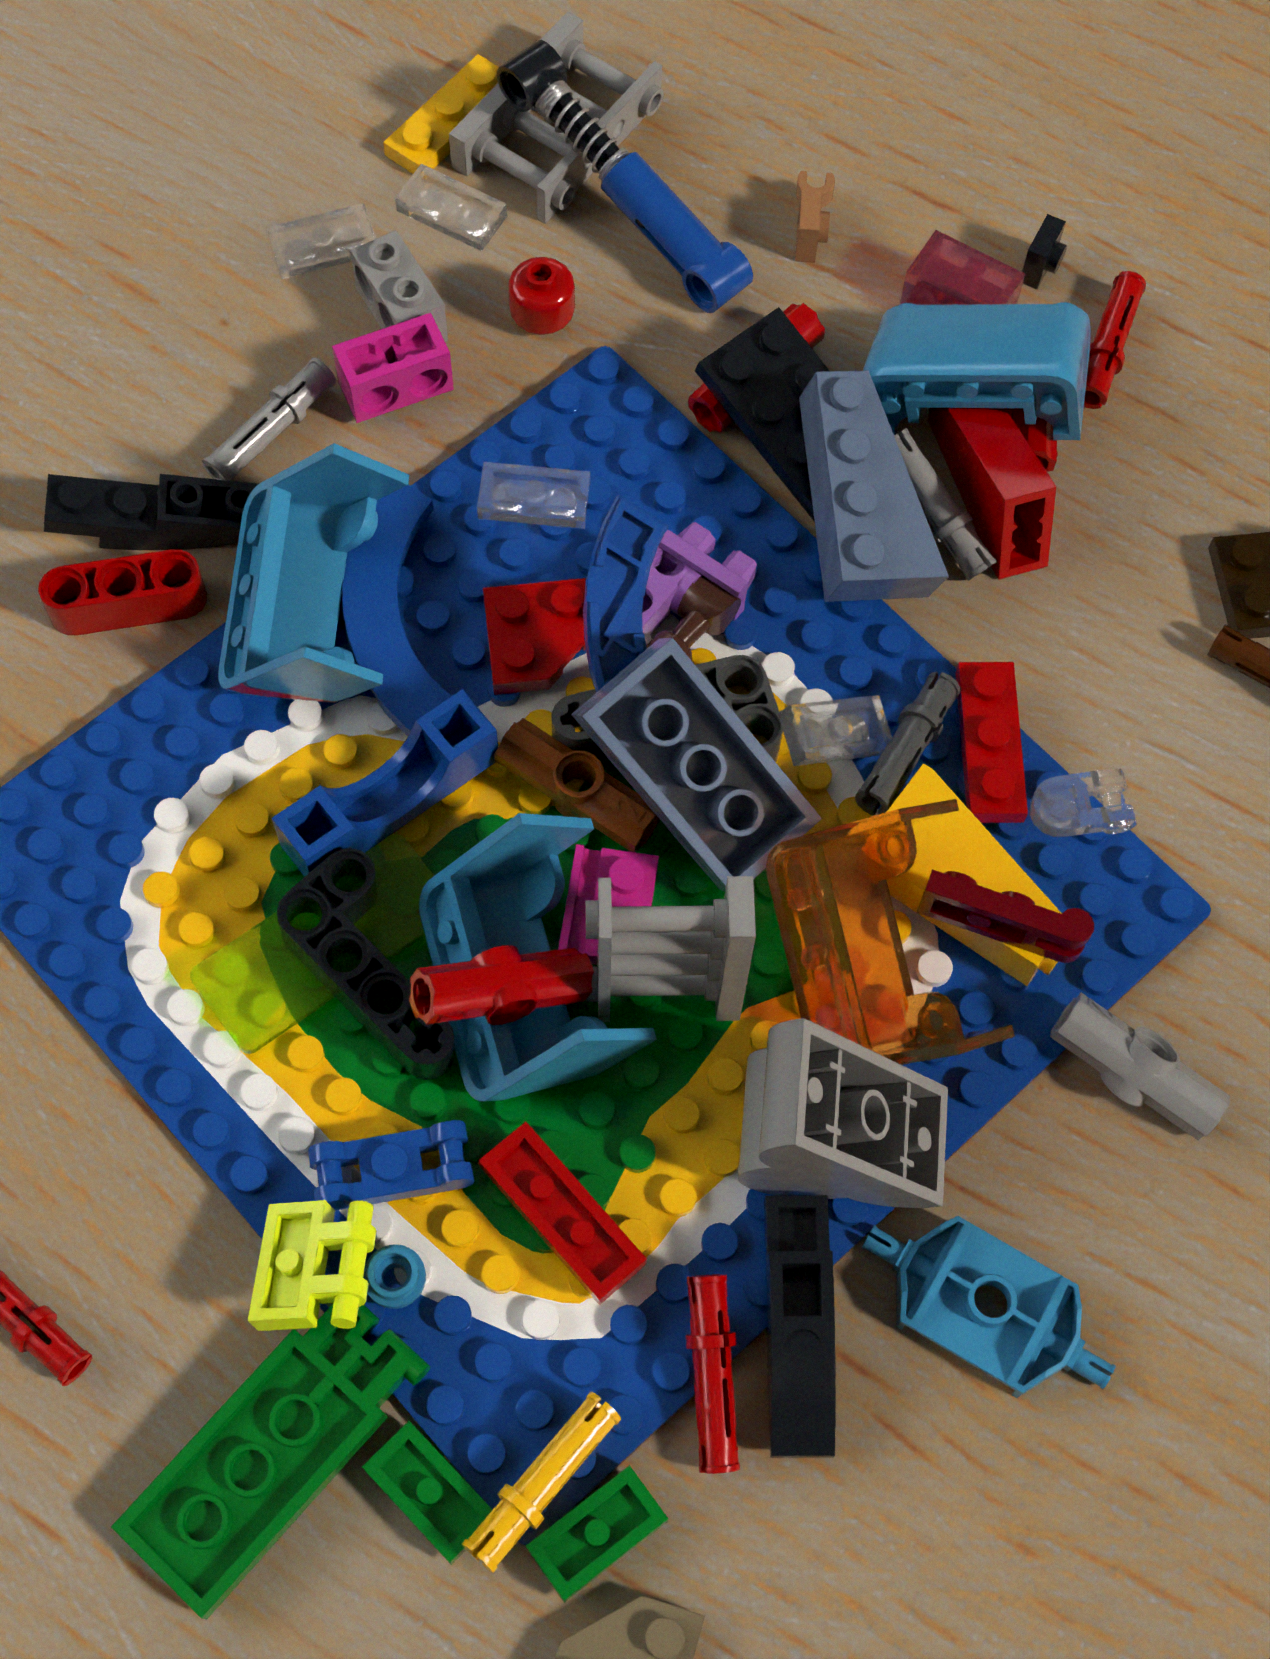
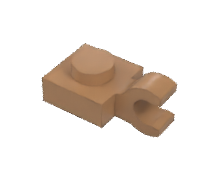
M800 171L798 175L796 197L799 201L796 236V262L815 263L818 242L827 243L830 212L821 211V208L827 206L832 201L835 187L833 173L826 174L825 185L819 188L811 187L807 183V171Z

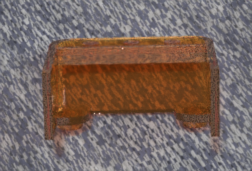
M956 799L896 809L783 841L773 847L766 863L767 879L801 1018L812 1021L901 1065L959 1055L1015 1037L1012 1025L963 1034L955 1005L947 996L939 992L914 994L886 879L903 875L910 870L915 862L917 847L912 823L959 811Z

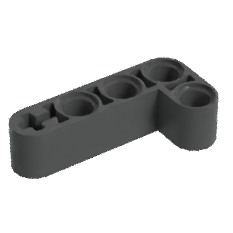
M734 655L696 664V667L752 734L761 735L768 740L761 745L776 762L783 734V722L766 671L761 663L746 655ZM742 686L751 692L745 695H738L732 693L728 688ZM595 689L562 698L554 706L551 714L552 737L573 751L589 752L594 754L599 760L608 758L571 715L596 693ZM574 727H579L580 732H575Z

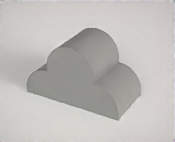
M805 1018L778 1023L771 1027L768 1032L767 1048L754 1051L747 1058L738 1181L750 1189L771 1195H827L828 1199L849 1198L868 1204L900 1208L942 1207L948 1087Z

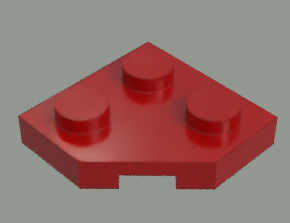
M586 578L483 588L494 695L549 690L563 675V668L581 649L585 651L583 608Z

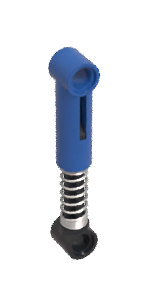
M536 40L497 69L499 87L510 104L522 112H527L530 109L538 111L546 122L555 123V132L564 133V141L566 143H574V152L583 153V162L592 163V172L599 173L598 178L602 181L601 189L682 276V282L688 296L701 310L707 313H714L753 282L752 267L742 251L729 242L720 243L637 152L630 153L626 148L619 149L616 145L617 138L610 139L606 135L608 128L601 129L597 125L599 118L592 119L588 115L589 108L582 109L579 105L580 98H572L573 90L566 84L567 71L559 54L550 44L543 40Z

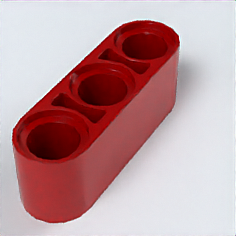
M174 549L56 567L44 574L38 588L41 601L52 625L60 633L76 636L187 619L203 610L207 603L208 595L196 559L186 551ZM180 581L187 582L183 586L177 588L171 587L173 584ZM132 590L126 595L116 596L121 591ZM77 598L71 603L61 604L67 599Z

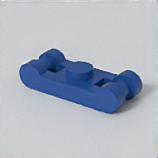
M460 1120L444 1121L434 1124L429 1128L347 1142L326 1141L310 1146L308 1148L310 1168L317 1170L319 1184L313 1190L314 1201L326 1200L336 1211L349 1208V1204L352 1201H366L376 1204L458 1190L471 1186L475 1182L472 1164L465 1161L463 1145L468 1142L465 1122ZM439 1151L441 1166L436 1169L423 1171L421 1154ZM359 1164L361 1181L343 1183L341 1167Z

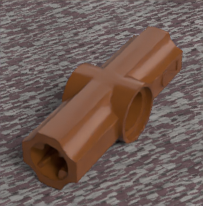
M524 718L517 723H513L503 736L494 754L495 762L551 798L555 808L563 816L591 818L594 828L630 852H637L640 848L642 849L660 822V819L637 792L605 772L601 761L594 754L586 751L571 750ZM574 779H581L588 782L592 787L583 792H575L568 789L565 784Z

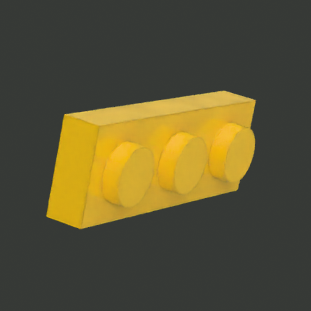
M477 54L383 142L385 156L423 180L450 154L449 133L497 85V69L499 67Z

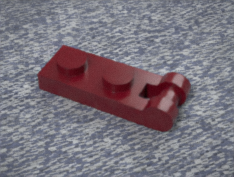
M932 869L917 913L1062 963L1073 962L1079 958L1085 944L1094 932L1092 917L1082 909L1071 908L1060 914L1035 905L1034 901L1024 894L1014 891L1000 893L979 886L970 876L955 871L942 873Z

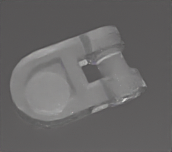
M1117 768L1054 776L1046 779L1037 786L1029 804V815L1033 824L1041 832L1052 837H1068L1103 831L1106 834H1118L1126 832L1137 825L1133 806L1125 802L1123 792L1127 789V783L1124 773L1121 769ZM1089 796L1101 798L1103 807L1092 808Z

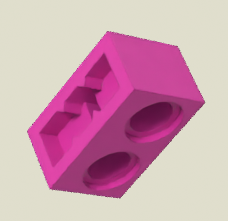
M431 312L332 346L338 383L356 423L454 390L450 351Z

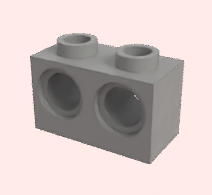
M396 230L350 250L356 290L382 329L431 312L444 341L448 342L445 304Z

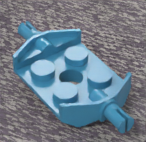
M960 1216L940 1224L915 1242L909 1239L907 1244L880 1230L876 1225L873 1226L862 1249H866L894 1266L893 1269L898 1272L896 1275L897 1328L902 1330L904 1326L909 1327L1014 1390L1012 1396L1015 1398L1025 1394L1062 1369L1078 1373L1100 1386L1101 1389L1106 1387L1116 1365L1108 1363L1083 1348L1086 1341L1080 1338L1082 1304L1079 1285ZM982 1286H993L999 1289L1007 1300L1005 1315L997 1318L983 1315L975 1305L974 1294L976 1289Z

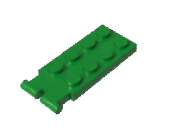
M327 1303L326 1305L329 1308L318 1319L316 1328H310L304 1336L296 1329H292L111 1526L201 1619L207 1620L388 1418L380 1407L406 1379L414 1386L430 1370L431 1366L391 1329L385 1331L370 1346L364 1339L376 1327L379 1318L365 1305L359 1306L357 1322L354 1328L342 1329L331 1325L333 1303Z

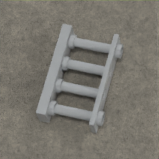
M567 12L540 39L550 44L556 50L567 72L578 69L622 95L608 111L573 91L572 96L573 99L580 98L579 105L582 109L589 108L588 115L592 119L599 118L597 125L601 129L608 128L606 135L610 139L617 138V146L646 115L652 116L658 110L664 96V91L661 89V64L654 61L635 80L585 51V45L583 44V20L570 12ZM497 83L449 133L451 167L468 176L481 162L490 161L537 190L538 220L546 224L559 209L564 210L570 205L576 191L592 175V163L583 162V153H575L573 150L574 143H566L564 141V133L555 132L553 126L529 113L532 109L522 112L510 104ZM520 130L564 157L548 173L499 143L510 131Z
M727 876L724 899H713V906L612 907L611 877L598 878V900H585L586 939H598L597 967H593L594 973L592 976L593 992L586 999V1002H598V1018L602 1022H610L611 996L704 995L705 1001H715L716 1021H740L756 938L753 876Z

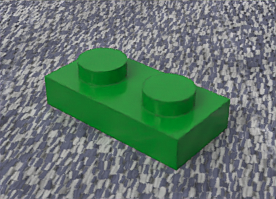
M410 1421L362 1466L369 1477L450 1565L466 1551L462 1546L464 1540L472 1535L492 1511L491 1507Z
M629 1465L525 1547L565 1603L667 1523L669 1518Z

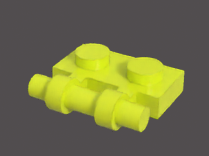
M326 1200L269 1204L248 1322L258 1331L316 1328L320 1304L333 1303L331 1325L342 1329L354 1328L357 1322L359 1306L364 1305L367 1299L369 1283L363 1278L367 1253L372 1252L374 1249L377 1232L376 1228L371 1225L373 1205L366 1201H352L349 1204L347 1220L334 1222L335 1210ZM342 1250L338 1274L325 1275L329 1251Z

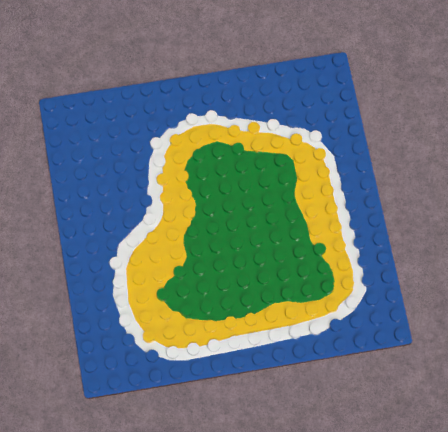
M601 346L411 485L433 500L434 510L417 532L408 550L404 564L401 566L398 585L401 623L410 646L429 675L452 696L463 689L496 728L498 747L503 736L513 723L519 722L522 718L552 736L551 714L554 706L566 696L592 690L595 687L589 671L586 649L585 651L581 649L563 668V675L549 690L494 695L483 588L587 578L592 551L602 523L618 495H622L669 525L667 530L676 535L693 522L709 530L716 539L714 550L709 556L721 564L732 551L739 550L757 563L755 577L747 590L744 611L735 621L732 620L720 635L704 633L690 647L692 652L691 661L696 665L734 655H746L756 659L763 666L783 722V734L776 763L822 818L804 835L871 822L882 818L878 814L879 808L875 816L863 811L856 803V793L872 772L880 755L897 731L900 724L898 723V717L903 708L916 700L929 674L937 672L939 679L940 674L943 672L956 680V668L882 599L825 602L817 539L610 347ZM341 595L334 647L339 646L352 653L343 615ZM671 611L670 615L651 635V640L658 632H672L682 618ZM225 622L0 787V931L261 1239L263 1238L269 1204L314 1201L313 1190L319 1184L317 1170L310 1168L308 1154L310 1146L326 1141L347 1142L429 1128L434 1124L444 1121L460 1120L465 1122L468 1142L463 1145L465 1161L472 1164L474 1184L458 1190L372 1204L374 1210L371 1225L376 1228L377 1232L374 1249L372 1252L367 1253L366 1262L375 1251L384 1246L403 1245L415 1251L421 1258L426 1271V1282L421 1295L413 1303L403 1308H384L376 1304L367 1294L364 1305L379 1318V1322L364 1340L372 1346L385 1331L391 1329L431 1366L428 1373L419 1383L413 1386L405 1379L393 1392V1395L465 1481L492 1510L501 1500L497 1495L505 1484L513 1486L586 1400L589 1392H593L601 1397V1405L606 1401L619 1414L621 1421L613 1426L541 1514L545 1520L536 1530L529 1527L518 1540V1543L522 1546H526L576 1507L695 1396L692 1349L686 1348L685 1336L691 1334L690 1301L686 1277L727 1274V1306L730 1331L736 1332V1346H731L732 1360L767 1329L765 1196L773 1195L742 1185L738 1181L747 1058L754 1051L767 1048L768 1032L771 1027L781 1022L805 1018L892 1061L931 1049H940V1051L896 1063L948 1087L946 1162L1067 1050L1052 1039L1050 1034L1061 1013L1073 998H1076L1082 992L1109 1011L1208 918L1211 912L1209 903L1020 728L1028 815L1024 823H982V825L1061 913L1067 909L1079 908L1088 912L1092 917L1094 932L1085 944L1079 958L1069 963L1058 962L1049 975L1038 970L1028 986H1025L853 871L859 847L878 823L807 836L797 840L753 879L756 938L740 1021H716L715 1001H705L704 995L611 996L610 1022H603L607 1029L654 1028L657 1040L596 1076L506 1100L478 1101L471 1097L465 1088L455 1047L453 1063L445 1074L430 1080L414 1077L404 1069L288 949L282 939L277 918L279 901L286 892L304 878V875L280 846L271 818L320 785L326 788H340L363 779L388 761L403 745L408 736L385 714L371 690L333 703L249 696L226 690L220 685L218 679ZM742 686L728 688L732 693L738 695H745L751 692ZM955 699L941 722L943 730L938 739L929 743L924 749L918 763L895 800L924 763L939 775L966 806L958 699ZM574 727L575 732H580L579 727ZM753 734L760 744L768 741L761 735ZM608 758L600 760L606 773L635 791ZM497 762L365 852L374 863L378 894L373 907L354 925L409 981L417 968L433 966L419 912L420 895L427 881L518 813L563 816L555 808L551 798ZM574 779L565 784L568 789L575 792H583L592 787L588 782L581 779ZM660 820L653 835L644 847L636 852L659 856L652 906H713V899H724L725 892L716 887ZM596 828L558 854L565 880L564 891L557 906L541 917L550 950H558L576 844L585 845V849L601 851L602 848L629 851ZM346 875L337 881L335 887L346 892L355 891L362 887L365 880L357 875ZM310 912L301 913L293 919L291 926L297 930H310L317 926L321 917ZM343 953L336 956L330 966L336 971L349 972L358 967L361 959L355 954ZM383 994L376 997L370 1007L377 1013L391 1014L399 1009L402 1001L395 995ZM585 1000L584 1002L566 1004L570 1021L579 1016H594L598 1018V1002H586ZM413 1019L408 1028L416 1037L417 1053L426 1048L431 1050L433 1054L438 1052V1040L435 1039L429 1044L424 1042L414 1031ZM525 1121L647 1258V1265L601 1305L594 1300L480 1168L479 1159ZM439 1151L421 1154L423 1171L436 1169L441 1166ZM359 1164L341 1167L343 1183L361 1181ZM849 1198L828 1199L830 1251H833V1267L870 1233L874 1225L878 1226L897 1207L868 1204ZM348 1208L336 1210L334 1222L346 1221ZM342 1250L329 1251L325 1275L338 1274ZM393 1268L385 1274L383 1282L387 1287L398 1288L404 1284L407 1274L400 1268ZM320 1304V1309L325 1313L329 1307L326 1304Z

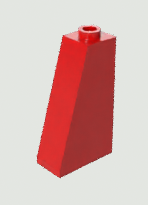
M929 408L928 422L965 507L973 518L972 523L978 537L997 561L992 565V569L998 580L1048 567L1057 486L1005 408Z

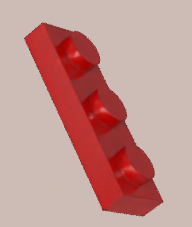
M959 662L955 674L961 691L957 699L966 807L981 823H1024L1028 815L1014 662Z
M526 1121L479 1159L480 1168L599 1305L647 1265V1258Z

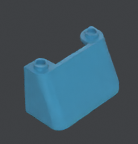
M1067 302L1056 304L916 305L903 303L888 309L884 313L863 371L869 370L894 435L897 434L898 423L906 417L908 418V423H919L921 408H1023L1025 424H1036L1038 417L1052 425L1053 440H1080L1091 343L1090 319L1088 314L1081 308Z

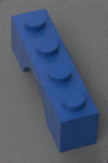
M461 689L417 719L403 745L377 770L363 779L344 787L326 788L320 785L272 817L280 846L304 877L328 856L340 849L352 848L361 850L364 853L496 763L494 760V754L498 749L496 728L464 690Z

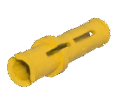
M589 1392L586 1400L513 1486L509 1484L504 1485L497 1494L501 1499L472 1535L462 1543V1546L478 1562L481 1560L483 1562L482 1565L490 1572L494 1573L498 1564L529 1527L536 1530L545 1520L541 1514L613 1426L621 1421L619 1414L606 1401L603 1405L600 1404L602 1399L597 1394Z

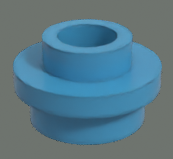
M388 1245L378 1249L369 1257L365 1264L363 1278L369 1283L367 1294L376 1304L384 1308L398 1309L410 1305L421 1295L426 1282V1271L421 1258L415 1251L403 1245ZM400 1268L406 1272L407 1277L403 1285L398 1288H390L384 1284V1276L390 1269Z

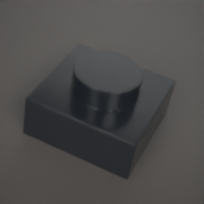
M1047 214L1028 249L1019 280L1020 283L1038 289L1047 271L1053 274L1057 272L1067 249V245L1060 242L1066 221Z

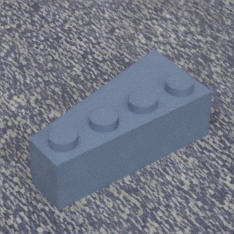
M869 370L816 372L799 397L825 602L929 597L949 575Z

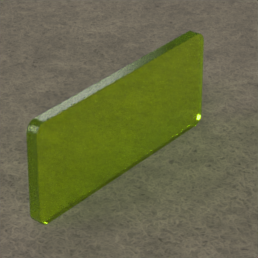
M399 834L389 836L365 852L374 863L378 894L373 907L354 924L388 960H391L425 936L420 918L419 901L424 885L434 876L405 837ZM346 875L337 881L335 887L346 892L355 891L362 887L365 880L357 875ZM277 912L193 967L190 972V979L196 990L238 1048L246 1054L257 1052L335 998L288 949L282 939ZM310 912L301 913L293 919L291 926L297 930H310L317 926L321 917ZM343 953L336 956L330 966L336 971L349 972L358 967L361 959L355 954Z

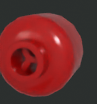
M535 257L521 262L512 271L508 282L509 307L511 317L520 328L528 333L538 335L553 334L563 329L571 321L575 310V284L573 275L566 265L556 259Z

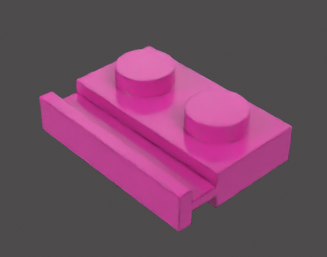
M576 844L558 950L576 947L580 953L588 954L591 964L597 965L598 939H586L585 900H598V878L611 877L612 907L652 906L659 856L602 848L601 851L585 849V845Z

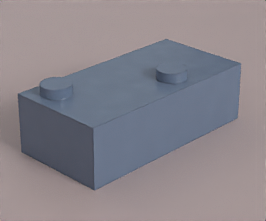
M659 638L571 714L719 890L725 892L727 876H753V879L756 878L800 838L782 844L779 843L803 836L822 819L673 638Z

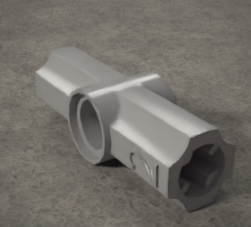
M1082 992L1071 1000L1051 1030L1050 1037L1098 1070L1103 1083L1119 1099L1133 1106H1142L1145 1103L1197 1140L1211 1133L1229 1106L1230 1096L1182 1063L1175 1048L1160 1034L1143 1026L1133 1029Z

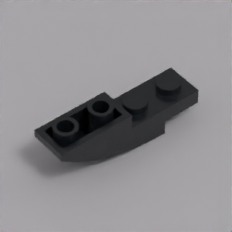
M48 474L44 532L100 537L99 548L119 550H187L238 543L245 503L252 490L258 484L160 474L159 485Z
M765 1196L764 1217L768 1312L766 1338L770 1458H834L836 1429L833 1251H830L828 1196Z

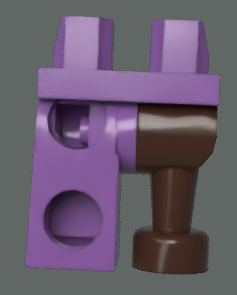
M696 522L690 524L678 535L667 530L653 559L645 597H643L642 625L646 647L651 646L659 638H673L692 660L690 647L704 633L720 635L725 631L732 620L735 621L744 611L747 590L755 577L757 566L755 560L739 550L732 551L722 564L709 556L714 550L716 539L709 530ZM671 611L682 618L672 632H658L651 640V635L670 615Z

